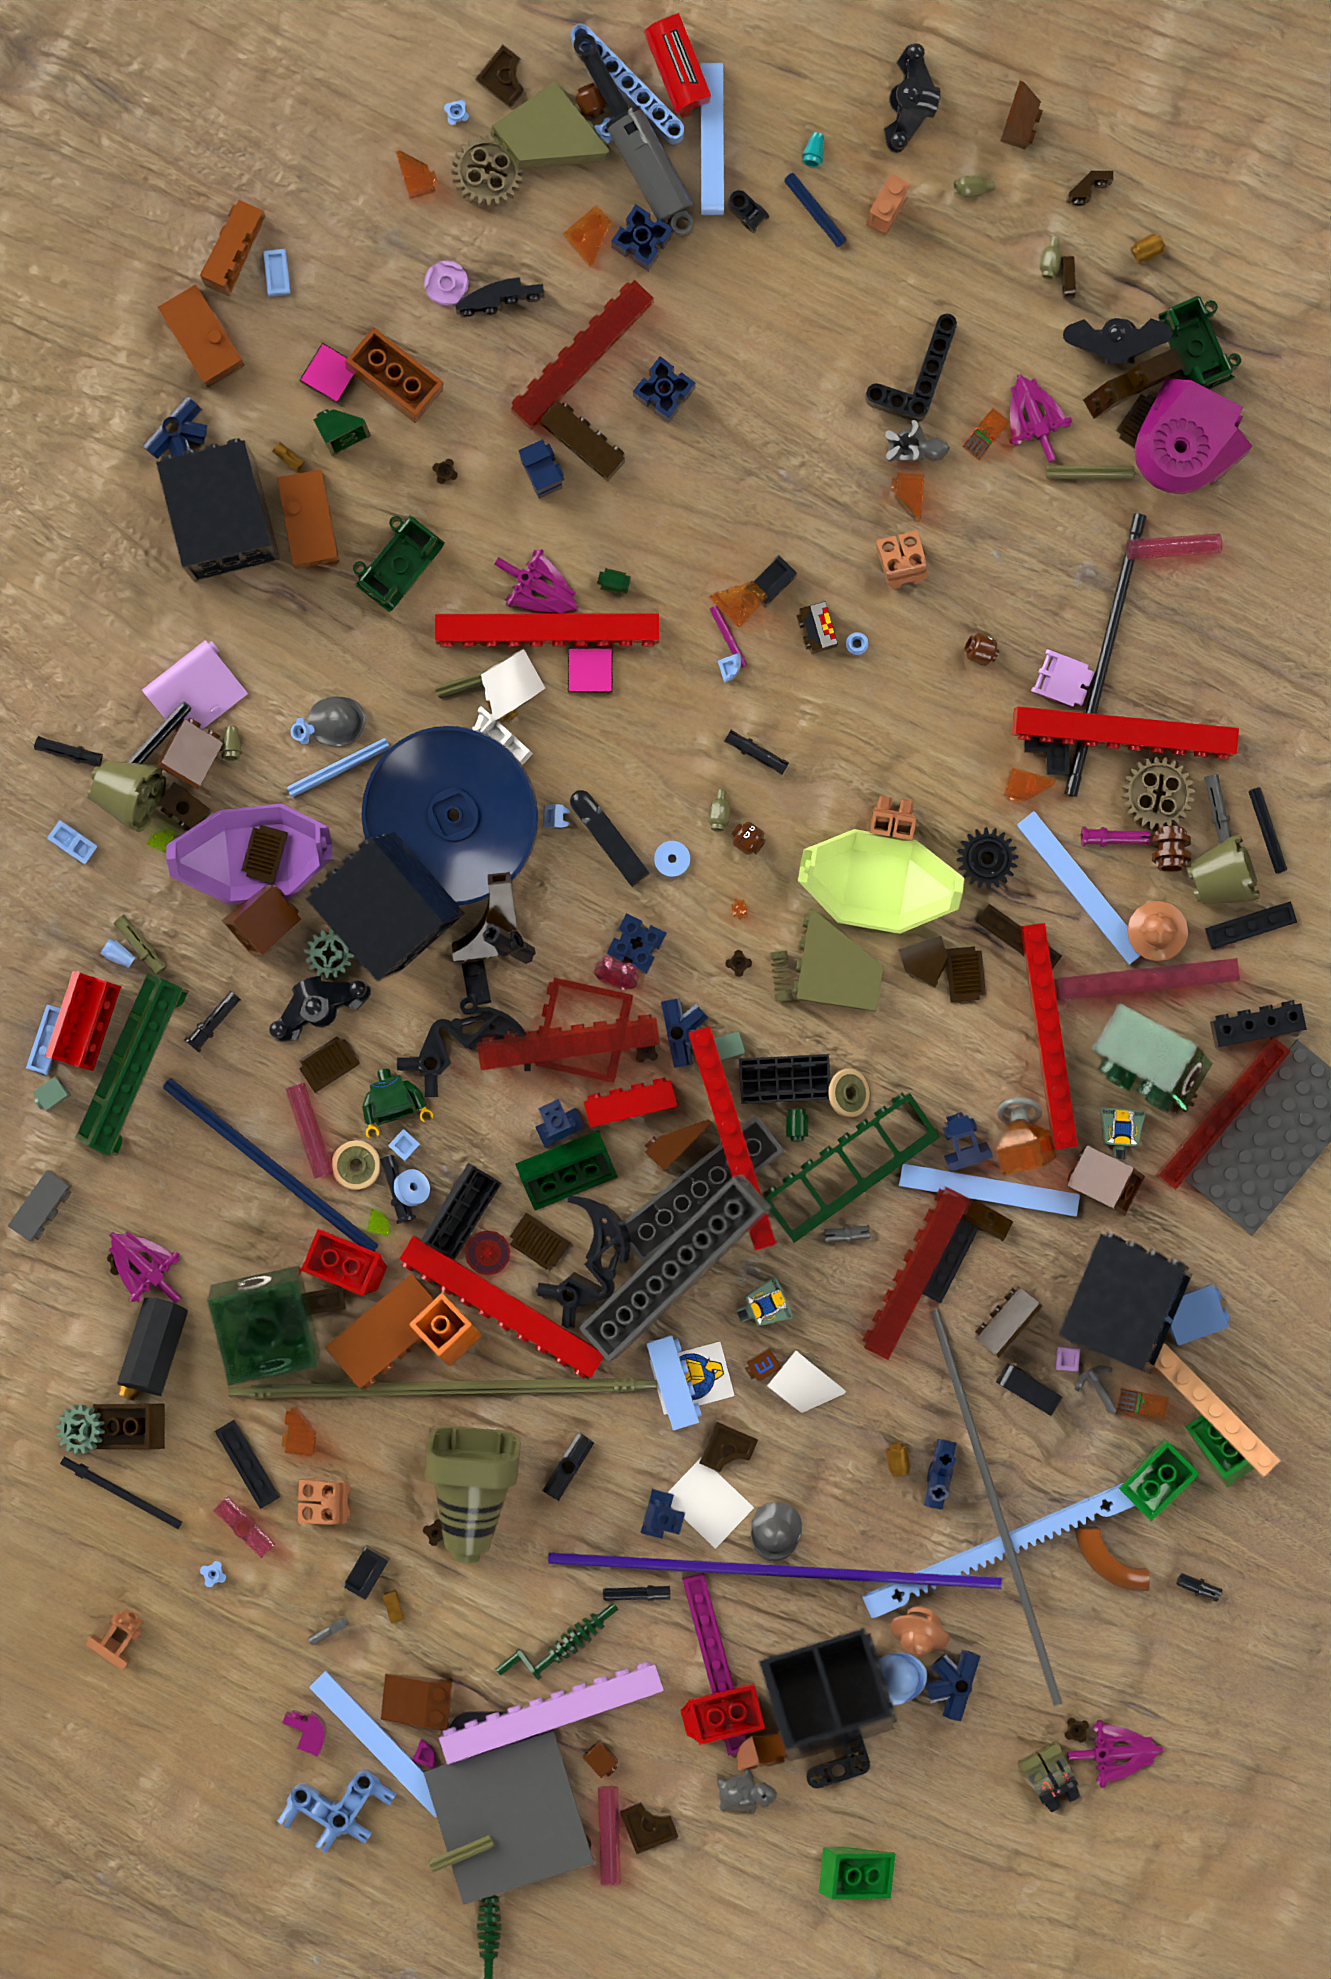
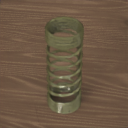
M787 950L770 952L771 960H781L771 965L782 966L774 968L772 971L783 972L773 975V978L780 979L773 983L781 985L775 987L774 990L782 991L775 994V1001L792 1000L791 989H777L789 986L791 983H776L790 979V977H776L789 973V971H776L777 969L789 966L776 965V963L788 961V959H783L788 957Z

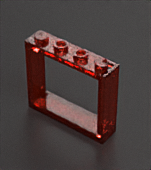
M554 978L553 982L549 981L546 995H550L549 1004L544 1003L541 1016L545 1017L544 1026L539 1025L537 1039L541 1040L539 1048H534L532 1061H536L535 1066L615 1083L634 995ZM560 986L623 1000L607 1074L544 1061Z

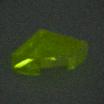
M159 831L148 840L146 845L167 852V844L173 841L176 831Z
M372 1208L367 1231L389 1236L390 1227L387 1218L380 1211Z

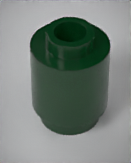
M605 568L604 572L600 571L597 584L601 585L600 590L620 595L621 593L627 594L631 576L626 575L625 572Z
M806 1109L788 1110V1115H786V1137L791 1138V1142H803L804 1137H809Z

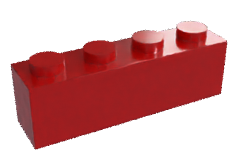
M666 1077L653 1080V1085L644 1086L643 1082L631 1085L632 1090L623 1092L622 1088L610 1090V1095L601 1097L600 1093L587 1096L588 1100L583 1102L589 1127L677 1107L671 1080L666 1081Z

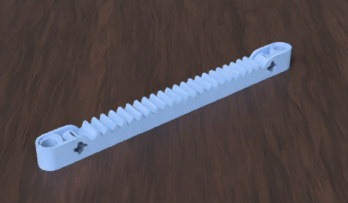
M1121 1483L1009 1532L1014 1551L1019 1553V1546L1026 1550L1028 1549V1542L1033 1546L1036 1545L1037 1538L1044 1542V1535L1052 1539L1054 1531L1058 1535H1061V1528L1068 1532L1070 1524L1077 1528V1521L1086 1524V1517L1093 1521L1095 1513L1108 1517L1135 1505L1119 1489L1123 1484ZM1103 1499L1110 1502L1107 1510L1100 1507L1103 1504ZM1001 1536L915 1573L961 1575V1571H964L968 1575L970 1567L978 1571L979 1563L985 1568L986 1560H989L992 1564H994V1557L996 1556L1003 1560V1553L1006 1552ZM890 1583L865 1594L862 1598L870 1617L875 1618L905 1605L912 1592L916 1596H919V1589L927 1593L928 1585ZM930 1585L933 1589H936L935 1585ZM895 1589H898L900 1592L903 1591L900 1599L892 1597L895 1594Z

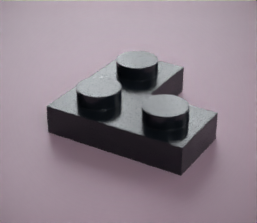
M1031 737V741L1024 740V753H1046V775L1070 774L1069 745L1062 744V740L1053 739V743L1040 742V738Z

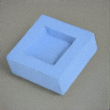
M403 1129L388 1146L406 1161L420 1143Z

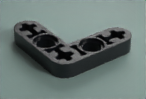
M863 1739L859 1740V1745L856 1748H850L847 1744L843 1745L847 1756L810 1768L806 1774L808 1784L812 1788H822L867 1773L870 1768V1761ZM863 1749V1753H859L861 1761H866V1763L863 1764V1769L859 1770L858 1766H853L857 1762L855 1754L850 1756L849 1753H857ZM837 1764L845 1768L844 1774L840 1777L832 1774V1768ZM828 1767V1774L831 1780H827V1776L821 1777L819 1783H816L815 1780H810L813 1777V1772L821 1775L825 1773L824 1768Z

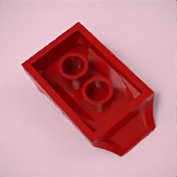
M318 1228L300 1271L364 1296L367 1293L378 1291L388 1266L384 1263L381 1254Z
M755 1683L743 1684L736 1688L689 1699L680 1710L686 1735L696 1740L699 1745L766 1728Z

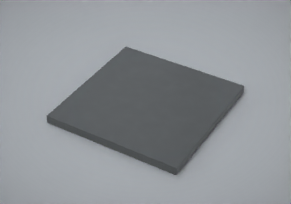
M554 1730L423 1772L447 1852L488 1835L492 1837L494 1842L493 1848L451 1865L463 1905L594 1863Z

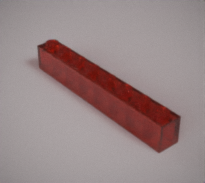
M633 280L631 284L627 282L620 289L619 292L621 294L615 300L611 298L605 304V311L600 316L596 314L589 321L588 324L590 326L585 331L581 330L573 338L575 342L569 348L565 346L558 353L557 356L559 358L554 363L550 362L542 370L544 374L538 380L534 378L528 384V390L523 396L519 394L512 401V413L530 430L540 422V419L557 400L560 401L654 303V297L636 280Z
M651 1014L638 1016V1020L629 1021V1017L616 1019L614 1024H607V1020L593 1022V1027L585 1028L584 1024L571 1025V1030L562 1031V1027L549 1028V1033L540 1034L539 1030L526 1032V1036L517 1037V1033L504 1035L502 1040H495V1036L481 1038L482 1042L477 1043L480 1070L660 1045L657 1018H652Z
M1275 1037L1269 1038L1155 1176L1170 1189L1176 1190L1291 1051Z
M947 1186L943 1190L938 1189L934 1197L936 1204L933 1210L928 1209L923 1219L926 1221L923 1230L920 1228L917 1230L913 1241L916 1243L912 1250H907L903 1261L906 1262L903 1269L898 1268L892 1281L896 1283L893 1289L886 1291L882 1299L885 1304L882 1310L877 1309L872 1319L875 1322L872 1330L867 1329L863 1336L864 1348L889 1360L970 1201L969 1197Z

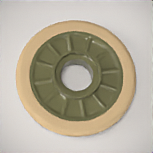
M843 1069L837 1072L829 1085V1100L833 1109L839 1115L846 1118H854L864 1112L870 1098L869 1086L865 1077L854 1069ZM848 1087L851 1088L853 1092L851 1099H848L846 1096V1090Z
M354 1140L344 1143L336 1150L332 1158V1172L335 1179L342 1186L352 1190L369 1187L376 1181L381 1170L379 1154L373 1146L364 1141ZM356 1158L361 1160L363 1164L362 1169L358 1172L350 1168V1162Z

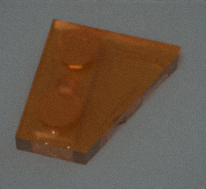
M596 205L562 234L589 268L594 264L611 221Z
M753 581L743 583L740 586L730 587L724 591L714 592L709 596L738 627H741L768 597Z

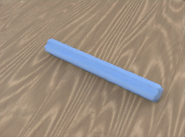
M383 738L288 786V792L291 797H296L388 751L390 745Z

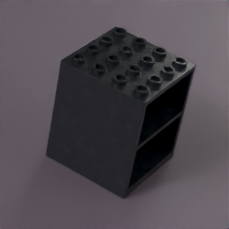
M235 438L228 440L225 445L211 444L206 446L205 450L196 452V449L184 451L181 456L167 455L161 457V461L156 462L181 565L193 581L280 560L255 457L245 440Z
M396 832L379 834L377 837L373 836L370 839H365L358 846L360 850L354 854L350 853L342 860L343 865L332 869L325 876L327 880L321 884L317 883L309 890L311 894L306 898L377 982L401 972L465 914Z
M1108 1231L1106 1235L1100 1233L1058 1335L1151 1374L1193 1274L1188 1271V1266L1178 1260L1171 1258L1169 1262L1168 1258L1159 1252L1150 1249L1149 1253H1147L1145 1248L1129 1240L1126 1244V1241L1118 1235Z
M864 1628L758 1661L790 1762L895 1729L894 1723L897 1722L892 1700H890L885 1677H883L878 1655H876L871 1633L866 1634Z

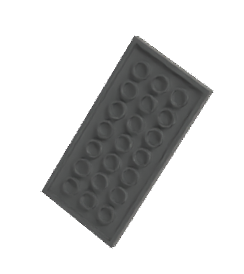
M1296 1040L1182 1177L1251 1236H1253L1331 1142V1067L1299 1040Z

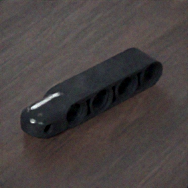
M584 790L574 792L570 798L572 809L630 886L634 887L640 880L650 875L647 868L593 797Z

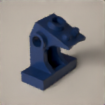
M559 1099L538 1108L544 1123L535 1128L544 1147L585 1129L577 1109L574 1108L564 1112Z
M962 1112L946 1117L947 1121L944 1122L946 1127L943 1130L947 1141L952 1140L955 1151L944 1156L950 1172L993 1158L992 1151L987 1142L977 1144L974 1131H977V1126L974 1118L969 1119V1116H963ZM969 1135L972 1146L960 1149L957 1139Z
M652 1488L641 1533L661 1539L663 1538L664 1531L680 1535L685 1512L671 1508L674 1494Z

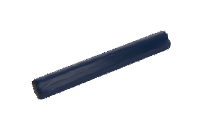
M794 173L789 174L784 180L787 186L836 247L842 246L846 242V237Z

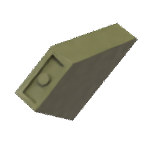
M556 82L493 124L490 132L491 136L505 154L509 156L517 169L604 162L607 160L610 152L607 142L603 138H599L595 133L596 130L593 124L584 119L578 105L573 104L569 100L566 90L562 86L559 87Z
M810 910L809 915H804L803 927L807 928L806 936H801L799 949L803 950L802 959L798 958L796 972H800L799 981L794 980L792 994H796L797 1000L876 1012L884 966L818 912Z

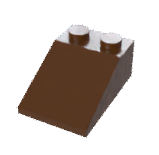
M1023 81L1019 82L1000 142L1026 150L1027 144L1033 143L1036 131L1032 130L1034 122L1039 123L1043 110L1039 109L1041 101Z
M708 1119L661 1135L658 1139L654 1136L645 1145L648 1148L645 1153L665 1171L712 1122Z
M385 1674L381 1720L447 1730L453 1680Z

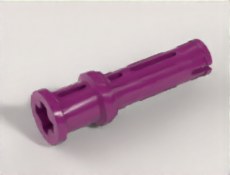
M1082 827L1081 846L1086 847L1088 844L1100 845V847H1105L1107 844L1149 845L1150 838L1141 837L1150 836V831H1108L1105 827L1100 829Z

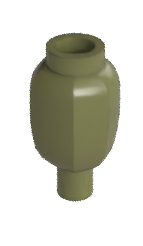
M963 176L959 180L954 181V193L962 197H977L984 194L987 190H995L994 181H985L984 178L979 176Z
M1052 237L1050 246L1043 250L1040 270L1042 277L1045 279H1055V275L1060 272L1062 253L1058 248L1059 238Z
M718 790L717 799L711 803L708 822L713 831L722 832L729 823L730 805L726 800L727 791Z

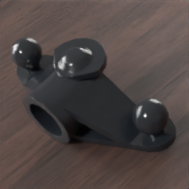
M919 43L908 45L896 62L904 78L900 84L891 90L889 95L890 106L897 113L896 121L884 128L886 145L894 153H899L905 149L926 117L933 118L935 116L940 100V87H935L924 61L925 49Z
M1114 318L1106 322L1101 330H1095L1083 319L1068 325L1063 331L1065 342L1104 357V364H1135L1136 356L1167 343L1173 337V330L1169 325L1152 318L1140 329H1137L1134 323L1127 319Z
M319 976L307 978L292 988L293 997L281 1018L270 1025L269 1032L278 1042L297 1041L303 1026L311 1023L316 1027H327L336 1019L337 1009L343 1006L358 1010L370 997L371 988L367 983L360 980L353 982H322Z

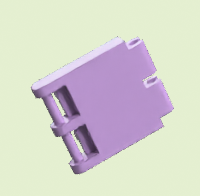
M1046 650V659L1042 669L1039 668L1038 673L1040 675L1031 692L1069 707H1073L1074 704L1082 706L1087 690L1080 687L1081 685L1085 687L1090 686L1094 672L1088 670V664L1051 650ZM1053 657L1050 667L1047 671L1046 669L1049 664L1050 658ZM1046 676V677H1045V680H1044V682H1043V684H1042V688L1039 689L1043 677Z

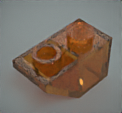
M292 1406L290 1411H286L285 1424L288 1425V1432L283 1434L282 1447H285V1453L313 1456L317 1432L299 1408Z

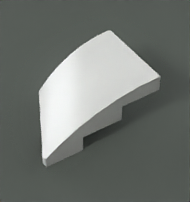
M524 649L481 674L485 687L486 701H490L492 714L490 715V720L492 722L545 689Z
M480 706L476 725L472 729L485 733L502 743L523 765L533 753L498 720L492 722L490 720L491 714Z
M797 1351L791 1355L767 1385L801 1413L846 1393L841 1386Z

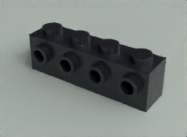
M1292 1000L1282 1002V1007L1273 1009L1272 1005L1259 1007L1260 1012L1251 1013V1010L1247 1009L1237 1011L1238 1016L1229 1018L1228 1013L1215 1016L1216 1020L1210 1022L1215 1048L1307 1030L1302 1004H1295V1001Z

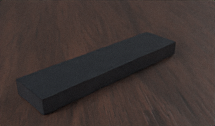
M1291 901L1207 927L1204 930L1210 948L1213 950L1297 923Z
M963 1213L960 1214L921 1291V1294L939 1303H942L979 1227L965 1220V1214Z
M234 1419L215 1431L217 1437L258 1507L261 1509L280 1498L236 1420Z

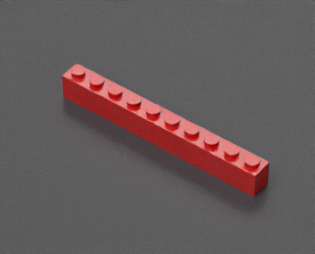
M659 613L435 614V642L443 648L454 647V644H463V647L466 648L476 647V644H485V647L489 648L498 647V644H507V647H521V644H530V647H543V644H552V647H565V643H574V647H588V643H597V647H610V643H619L620 647H632L633 643H641L642 647H654L655 643H659Z
M1018 706L1014 708L1012 735L1018 736V740L1031 741V737L1040 738V742L1053 743V739L1062 740V744L1075 745L1077 741L1084 742V746L1097 747L1098 744H1106L1108 749H1119L1120 746H1128L1130 751H1142V748H1149L1151 753H1164V750H1170L1173 755L1185 756L1186 752L1194 753V757L1207 758L1208 754L1216 755V759L1230 760V756L1237 755L1239 728Z
M1045 923L1020 926L1052 1147L1055 1150L1077 1147L1078 1142Z
M708 1026L689 1032L688 1035L732 1178L742 1174L762 1196L711 1027ZM766 1214L749 1230L755 1251L777 1244L768 1214Z
M414 1235L399 1259L403 1261L401 1264L403 1267L411 1272L414 1269L421 1272L420 1277L431 1284L433 1281L441 1285L439 1289L451 1296L452 1293H455L460 1297L458 1301L468 1307H471V1305L479 1308L478 1313L487 1319H490L492 1316L498 1320L497 1325L506 1331H509L510 1328L517 1332L516 1337L526 1343L529 1340L537 1344L535 1348L543 1354L547 1355L550 1352L555 1355L556 1358L554 1360L565 1367L567 1364L575 1368L574 1373L585 1379L588 1376L591 1378L604 1358L596 1347L459 1262L428 1246L417 1236Z

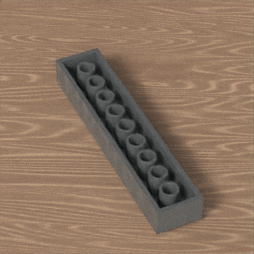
M742 1174L733 1177L579 1329L608 1362L618 1358L764 1217L772 1207Z

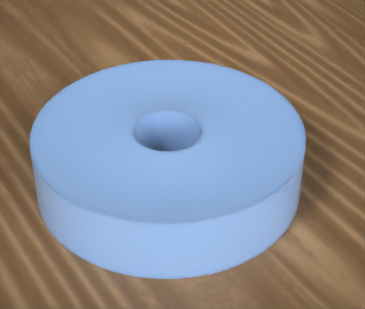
M678 841L664 842L655 852V866L665 876H680L689 867V851ZM675 855L677 860L674 863H670L668 857Z
M409 1169L396 1177L394 1192L398 1200L403 1204L417 1206L428 1198L430 1185L423 1173L418 1170Z

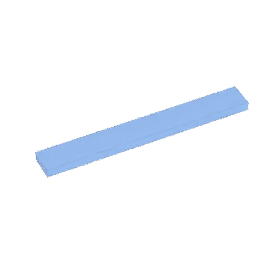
M1035 811L1016 825L1017 828L1126 963L1130 965L1141 955L1135 952L1129 942L1127 925Z
M908 1164L902 1165L899 1186L1076 1217L1080 1194Z
M325 1671L309 1688L436 1818L424 1771L349 1693Z

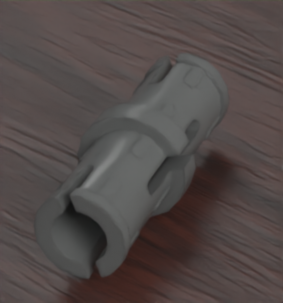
M845 1225L844 1228L824 1229L825 1236L834 1235L825 1237V1243L841 1241L851 1243V1240L871 1239L870 1233H861L870 1231L869 1225L857 1227Z

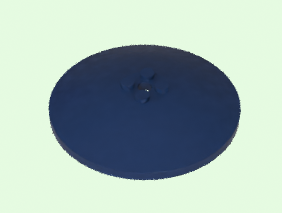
M437 726L420 730L401 739L377 762L370 774L363 795L362 827L365 839H370L373 836L377 837L379 834L396 832L458 906L476 903L489 897L488 874L510 872L512 882L520 873L530 857L536 840L538 807L535 791L528 774L519 760L502 743L485 733L471 728ZM452 808L459 811L460 816L457 821L449 817V811Z

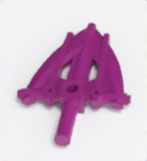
M1018 374L1015 387L1010 388L1012 393L1010 405L1012 438L1009 439V442L1016 447L1022 443L1021 441L1028 440L1029 442L1032 440L1031 437L1035 436L1036 440H1040L1048 463L1054 462L1057 459L1048 439L1049 431L1052 430L1054 433L1061 426L1063 428L1071 427L1072 418H1066L1059 405L1046 391L1038 386L1035 379L1030 381L1023 377L1022 374ZM1036 402L1043 406L1046 412L1044 417H1042ZM1024 406L1026 408L1030 422L1024 420L1022 414Z
M534 549L532 561L527 562V569L523 568L522 571L500 557L497 558L494 565L516 577L518 582L517 586L514 585L512 588L514 589L513 593L509 594L505 599L508 607L514 604L533 611L556 612L558 614H564L565 611L578 610L579 606L576 605L573 597L576 592L569 588L558 569L543 556L544 550ZM545 576L551 580L554 588L539 578ZM532 590L543 595L548 599H538L532 595Z
M128 1231L125 1234H115L112 1232L109 1235L112 1248L109 1251L114 1257L115 1265L125 1287L131 1294L130 1300L132 1302H139L142 1294L145 1291L149 1292L151 1290L149 1288L151 1285H157L174 1303H177L182 1298L163 1279L165 1277L163 1273L165 1271L168 1272L172 1264L180 1261L178 1258L180 1254L177 1251L171 1253L152 1241L133 1236ZM138 1251L146 1252L152 1257V1262L149 1263ZM129 1260L141 1274L136 1275L130 1269Z
M1097 1720L1093 1727L1094 1731L1097 1732V1737L1094 1738V1741L1097 1742L1098 1746H1093V1750L1067 1751L1068 1760L1094 1759L1098 1762L1096 1770H1099V1776L1096 1779V1784H1100L1101 1788H1105L1106 1783L1125 1778L1146 1765L1154 1764L1153 1759L1159 1753H1163V1747H1158L1151 1742L1153 1741L1152 1737H1144L1126 1728L1103 1724L1102 1720ZM1115 1741H1125L1129 1743L1131 1746L1113 1745ZM1131 1758L1123 1764H1116L1114 1762L1117 1759Z

